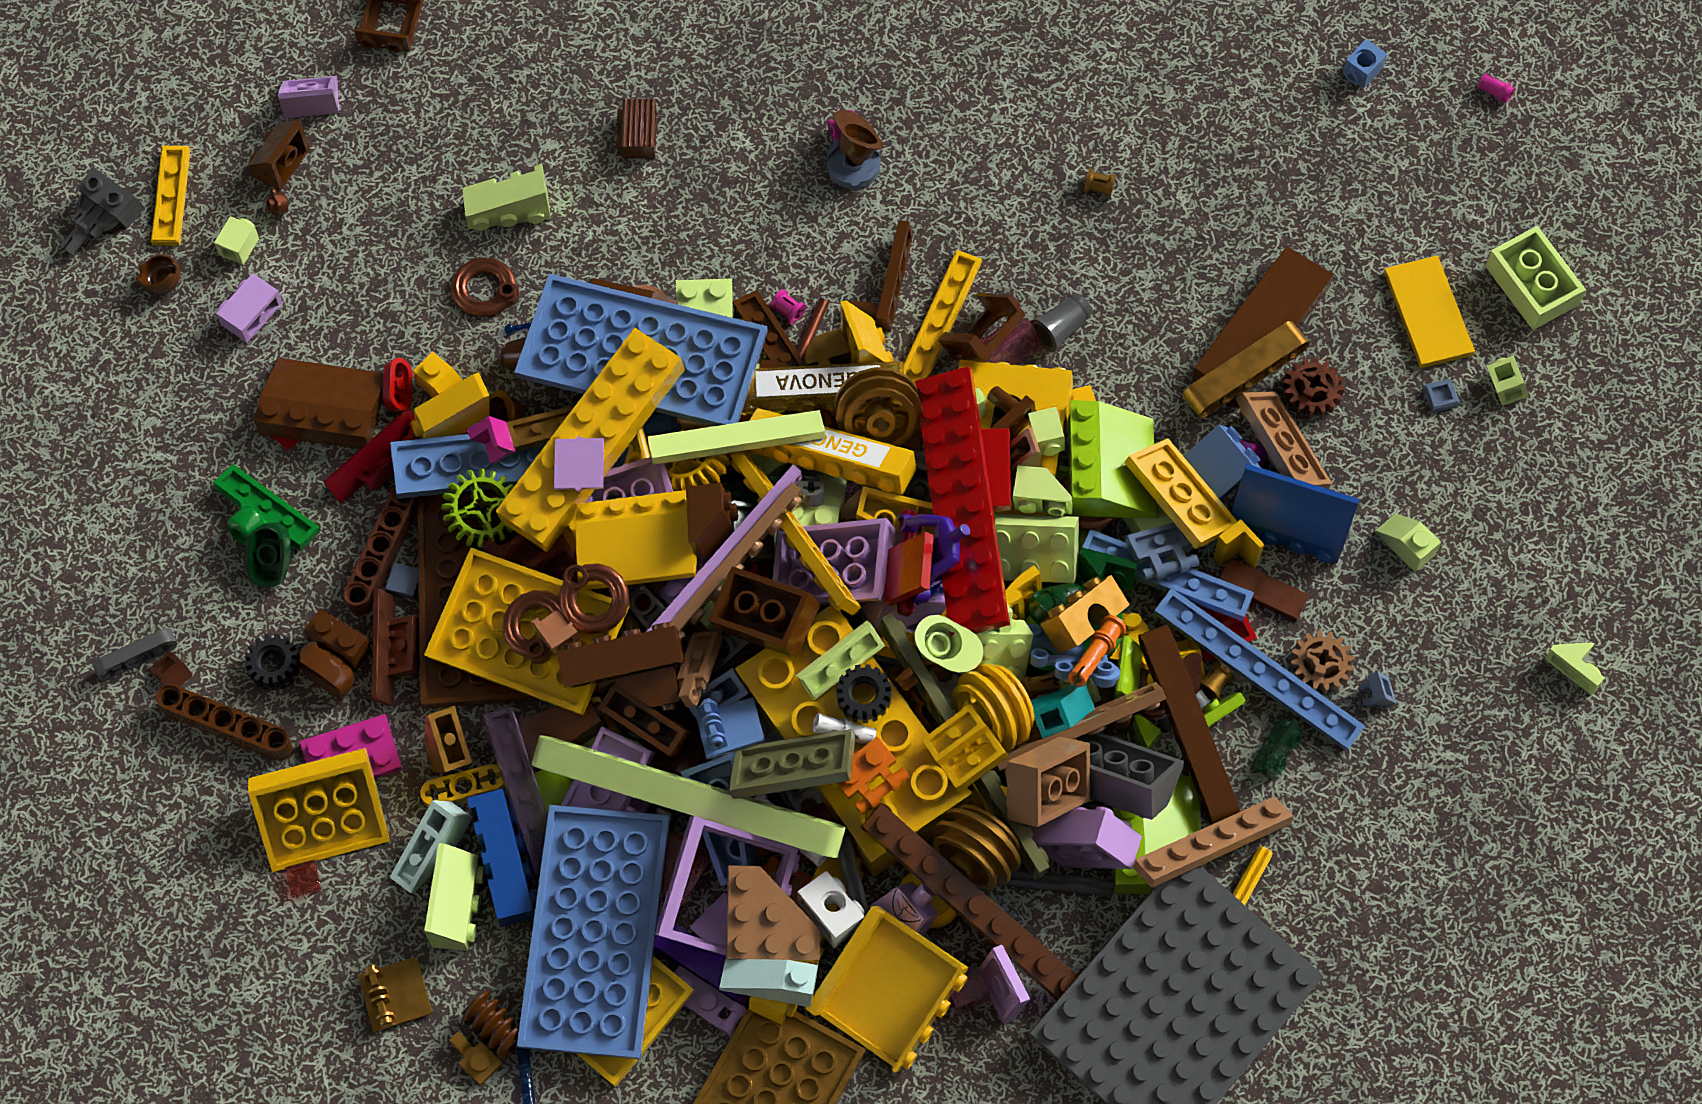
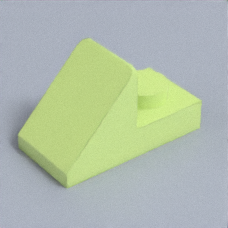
M1594 643L1553 645L1545 657L1549 663L1590 695H1593L1605 678L1597 667L1583 661L1591 651Z

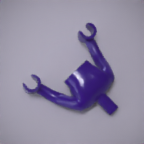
M899 514L898 520L904 521L903 527L900 528L901 532L915 533L918 527L921 526L935 527L932 533L934 539L932 551L933 565L931 566L930 575L931 584L938 576L947 572L959 562V541L970 534V528L966 524L956 528L952 519L946 516ZM930 588L916 595L912 602L927 603L931 596Z

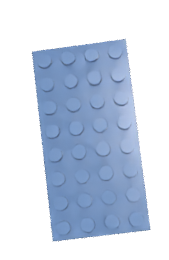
M554 274L548 275L514 372L516 378L584 394L635 327L681 357L685 368L654 412L711 426L739 422L768 332L767 326Z
M549 805L517 1040L518 1048L641 1060L656 940L655 931L658 924L671 819L669 815Z

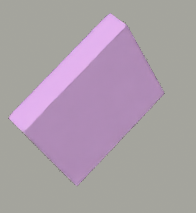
M1000 945L991 950L977 969V974L1002 1023L1006 1024L1017 1017L1030 1000V997L1003 945Z

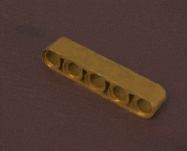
M1288 321L1191 384L1183 392L1182 397L1199 418H1204L1302 354L1308 348L1310 342L1292 321Z

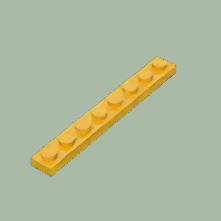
M749 451L729 453L732 458L730 464L737 472L744 474L746 478L743 482L752 492H757L759 495L757 501L759 503L774 486ZM787 511L781 518L783 524L779 528L780 531H784L787 534L785 541L793 550L799 551L802 555L799 557L800 562L809 571L814 572L816 575L813 578L815 583L823 591L827 590L830 595L827 598L830 604L837 611L840 612L843 609L853 616L861 608L796 516Z

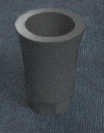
M1075 294L1045 314L1031 320L1029 324L1031 333L1043 348L1049 352H1055L1074 331L1085 324L1093 310L1090 303L1082 295Z

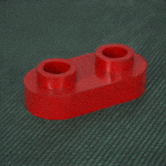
M395 358L387 362L383 372V402L390 412L396 414L408 409L412 403L413 373L411 366L403 358Z

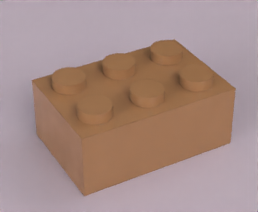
M1059 736L1007 761V820L1039 827L1090 801V743Z

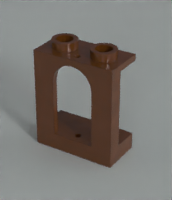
M368 0L360 28H354L357 43L368 49L380 47L394 53H400L401 51L410 52L424 0ZM383 1L408 5L401 34L375 30Z
M978 293L976 297L986 309L964 334L944 332L937 340L953 360L985 363L1025 317L1026 314L1019 307V301L1010 294ZM1003 317H1008L1004 325L984 346L980 341L983 334L994 322Z

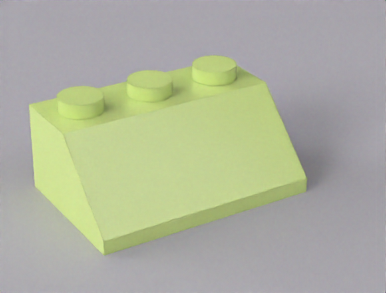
M444 843L438 844L424 932L433 948L468 951L469 942H474L476 937V924H472L474 913H479L481 895H477L478 884L484 883L485 867L481 866L478 855Z

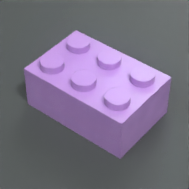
M1076 807L1039 827L1031 826L1033 832L1032 839L1037 847H1042L1047 856L1060 866L1072 868L1132 869L1142 835L1133 830L1130 823L1118 819L1113 815L1114 812L1105 807H1096V810Z

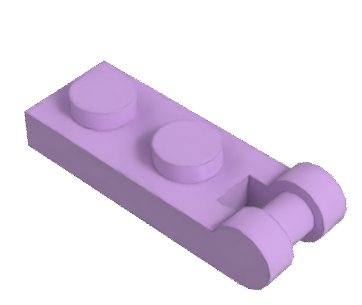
M679 965L674 973L695 990V993L684 1006L729 1037H732L736 1026L745 1015L747 1009ZM724 1008L731 1012L727 1020L719 1017Z

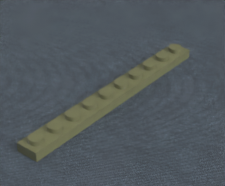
M892 613L881 618L878 629L903 669L905 670L907 667L912 669V675L919 680L914 687L938 726L942 725L955 715L951 699L948 695L942 694L937 686L939 683L935 673L931 669L927 670L923 664V657L915 644L912 645L907 638L908 632L903 622L896 620ZM994 770L987 772L976 780L974 784L994 816L1004 823L1018 839L1021 846V854L1019 856L1035 881L1044 876L1050 867L1048 865L1049 858L1042 847L1038 848L1033 841V832L1029 825L1007 820V796H1005L1000 787V778Z

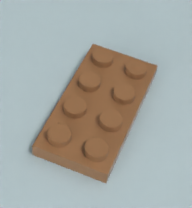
M1276 391L1244 392L1235 399L1241 408L1242 415L1249 421L1255 431V437L1262 443L1268 453L1270 462L1276 466L1280 474L1326 489L1332 485V482Z

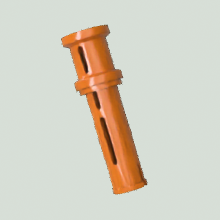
M1107 615L1102 619L1100 629L1096 630L1090 637V646L1068 674V680L1072 685L1075 684L1078 678H1081L1076 687H1083L1104 655L1111 653L1116 647V640L1123 637L1126 632V625L1119 617Z

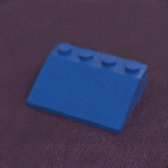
M1246 463L1231 514L1237 521L1241 519L1267 545L1279 544L1288 547V550L1295 554L1307 553L1324 563H1338L1359 499Z

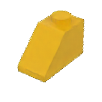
M433 351L413 370L417 385L431 397L437 396L462 381L457 372Z

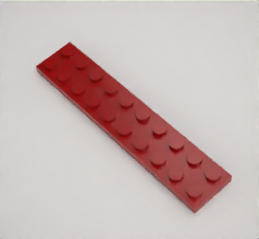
M970 366L916 380L915 386L917 387L922 407V413H919L933 515L951 518L956 528L962 524H966L970 528V534L959 541V562L953 568L941 574L947 618L977 634L1009 626L1010 619L973 371ZM949 631V634L952 637L955 633Z

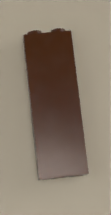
M1286 246L1195 366L1192 380L1196 382L1288 321H1292L1299 329L1330 288L1334 274ZM1258 383L1244 392H1252ZM1237 397L1226 403V405L1228 406L1233 405L1236 408L1240 409V406L1235 400Z

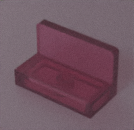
M1023 318L988 358L990 363L1006 362L1010 365H1021L1043 347L1030 320ZM1002 326L981 341L984 346Z

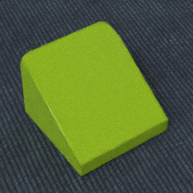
M1136 714L1132 727L1140 746L1152 749L1158 742L1161 731L1143 716Z

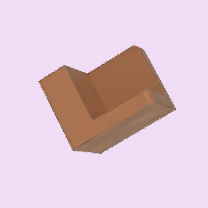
M558 610L541 621L538 618L532 620L533 628L553 655H556L558 651H562L564 645L579 639L578 633L571 622L568 624Z

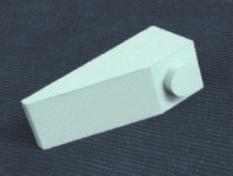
M432 800L390 878L408 892L414 894L434 871L438 844L444 843L455 847L461 840L473 817L451 801Z
M725 959L719 990L811 1007L818 965L792 960Z

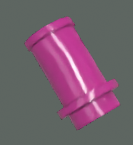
M1488 73L1483 75L1478 84V89L1498 98L1500 103L1502 101L1507 103L1515 88L1511 87L1510 82L1506 84L1490 76Z

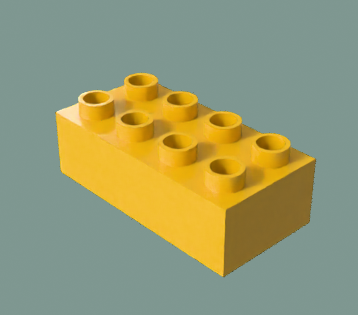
M832 605L816 614L797 659L765 648L735 668L736 673L750 692L745 697L747 699L754 698L758 712L773 733H778L783 740L821 734L814 733L812 730L813 721L817 713L840 720L847 718L843 710H840L838 706L837 684L814 701L796 676L854 631L842 613L837 611ZM873 656L860 665V668H865V664H869L872 669L877 667L880 669L881 674L884 673ZM888 678V682L891 685L892 699L890 700V707L886 709V714L883 717L879 715L878 720L874 722L870 719L868 723H862V720L854 722L850 716L848 719L851 720V723L875 728L876 737L881 740L896 758L897 763L891 766L889 770L894 774L903 767L910 775L909 778L901 783V788L896 792H889L879 801L880 804H884L927 842L934 837L933 828L939 822L944 821V814L948 810L960 808L964 804L972 805V793L968 787L961 792L954 787L942 767L936 762L921 740L929 733ZM866 683L857 685L852 692L853 699L860 704H868L876 696L875 689ZM855 743L854 754L865 745ZM879 776L868 784L867 787L872 791L883 783L884 780ZM835 783L812 786L821 798L823 807L833 822L846 827L844 835L851 836L855 853L862 859V863L872 877H875L897 862L892 855L860 828L874 809L870 807L863 814L856 809L854 804L862 799L859 793L848 800Z

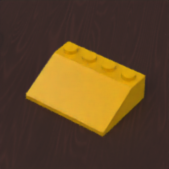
M686 490L577 504L575 521L577 565L583 566L584 564L599 563L612 567L623 577L626 585L696 577L697 555L688 541ZM577 572L578 582H580L583 576L581 572ZM590 581L579 591L608 587L601 582Z
M366 748L248 778V794L272 872L390 841Z

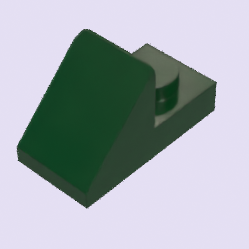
M1082 547L1078 574L1085 583L1096 576L1101 580L1112 575L1119 588L1133 591L1136 584L1137 561Z

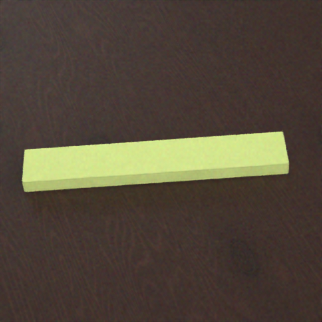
M820 410L648 436V444L654 465L825 438V429Z

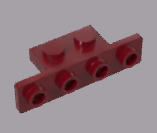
M406 409L324 480V485L338 502L343 503L361 486L374 491L383 487L388 482L389 477L394 473L390 442L402 441L404 436L407 437L410 428L408 426L410 417L415 418L411 410Z

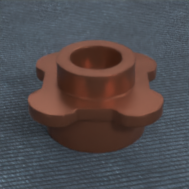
M271 188L270 197L266 198V207L270 214L274 213L276 221L280 220L281 214L288 213V203L283 192L276 193L275 189Z

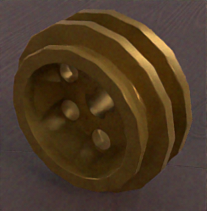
M874 367L857 372L843 383L837 392L834 406L840 431L897 447L910 440L920 427L919 413H922V407L917 387L907 375L892 368ZM893 399H896V400L900 401L901 403H899V404H893V403H892V400H893ZM861 403H865L862 407H858Z
M965 804L960 808H951L944 814V821L939 822L933 828V836L935 838L933 848L979 889L991 890L995 886L1002 887L1010 881L1011 874L1016 872L1021 866V858L1019 856L1021 854V846L1018 839L1004 823L984 809Z

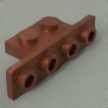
M382 589L374 590V601L372 604L373 655L371 658V693L373 700L385 706L394 705V678L419 673V618L409 615L395 619V597Z

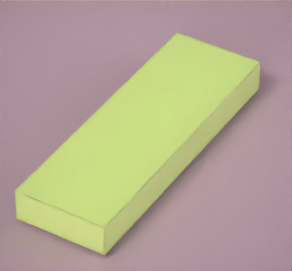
M865 621L796 676L810 698L815 701L837 684L841 675H846L847 669H855V665H861L885 645L872 624Z

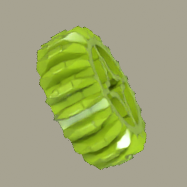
M479 469L478 478H475L472 470H468V480L462 475H458L456 479L460 486L451 482L448 488L454 494L445 492L443 495L445 500L451 502L441 506V510L450 511V514L443 516V521L453 520L454 523L448 527V531L452 532L458 528L460 532L457 534L456 539L460 540L464 534L467 535L466 545L470 546L473 539L477 538V546L483 547L484 538H487L488 544L493 546L495 544L494 535L500 541H503L506 537L502 530L507 533L513 532V529L502 521L493 529L490 523L492 521L491 511L496 510L514 487L513 484L508 485L506 488L502 486L506 480L505 476L500 477L498 482L493 480L496 472L493 470L488 478L485 477L484 469ZM479 486L491 488L500 498L486 497ZM470 488L471 504L458 510L460 494ZM477 500L478 502L480 501L482 506H490L485 510V516L484 514L482 515L480 510H472L478 504ZM461 518L476 519L480 527L483 528V531L469 527Z

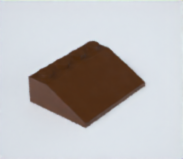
M278 358L260 395L254 417V423L259 435L361 449L374 437L383 400V373Z

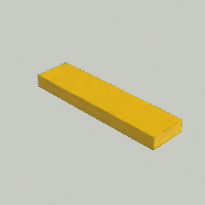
M161 146L151 236L152 246H180L190 158L189 146Z

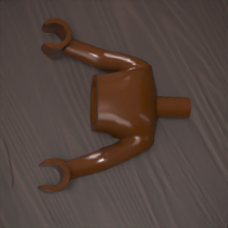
M901 664L895 665L887 677L893 685L897 686L899 692L908 702L910 709L926 731L931 733L939 726H935L925 716V703L914 687L919 680L912 675L913 671L911 668L907 667L904 670Z

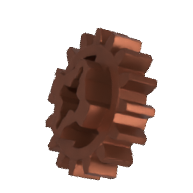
M1315 357L1313 363H1309L1307 358H1303L1302 366L1297 362L1293 363L1292 370L1286 371L1282 388L1285 389L1283 398L1290 399L1288 407L1297 406V414L1299 415L1303 411H1307L1308 418H1312L1314 412H1317L1320 418L1323 417L1325 409L1332 413L1335 405H1340L1341 396H1343L1345 387L1341 386L1344 378L1342 376L1336 377L1338 368L1335 367L1330 370L1328 368L1329 361L1324 362L1322 365L1319 364L1317 357Z

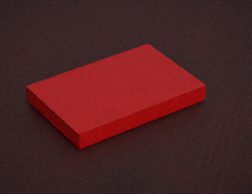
M1010 428L981 429L993 511L1011 510Z

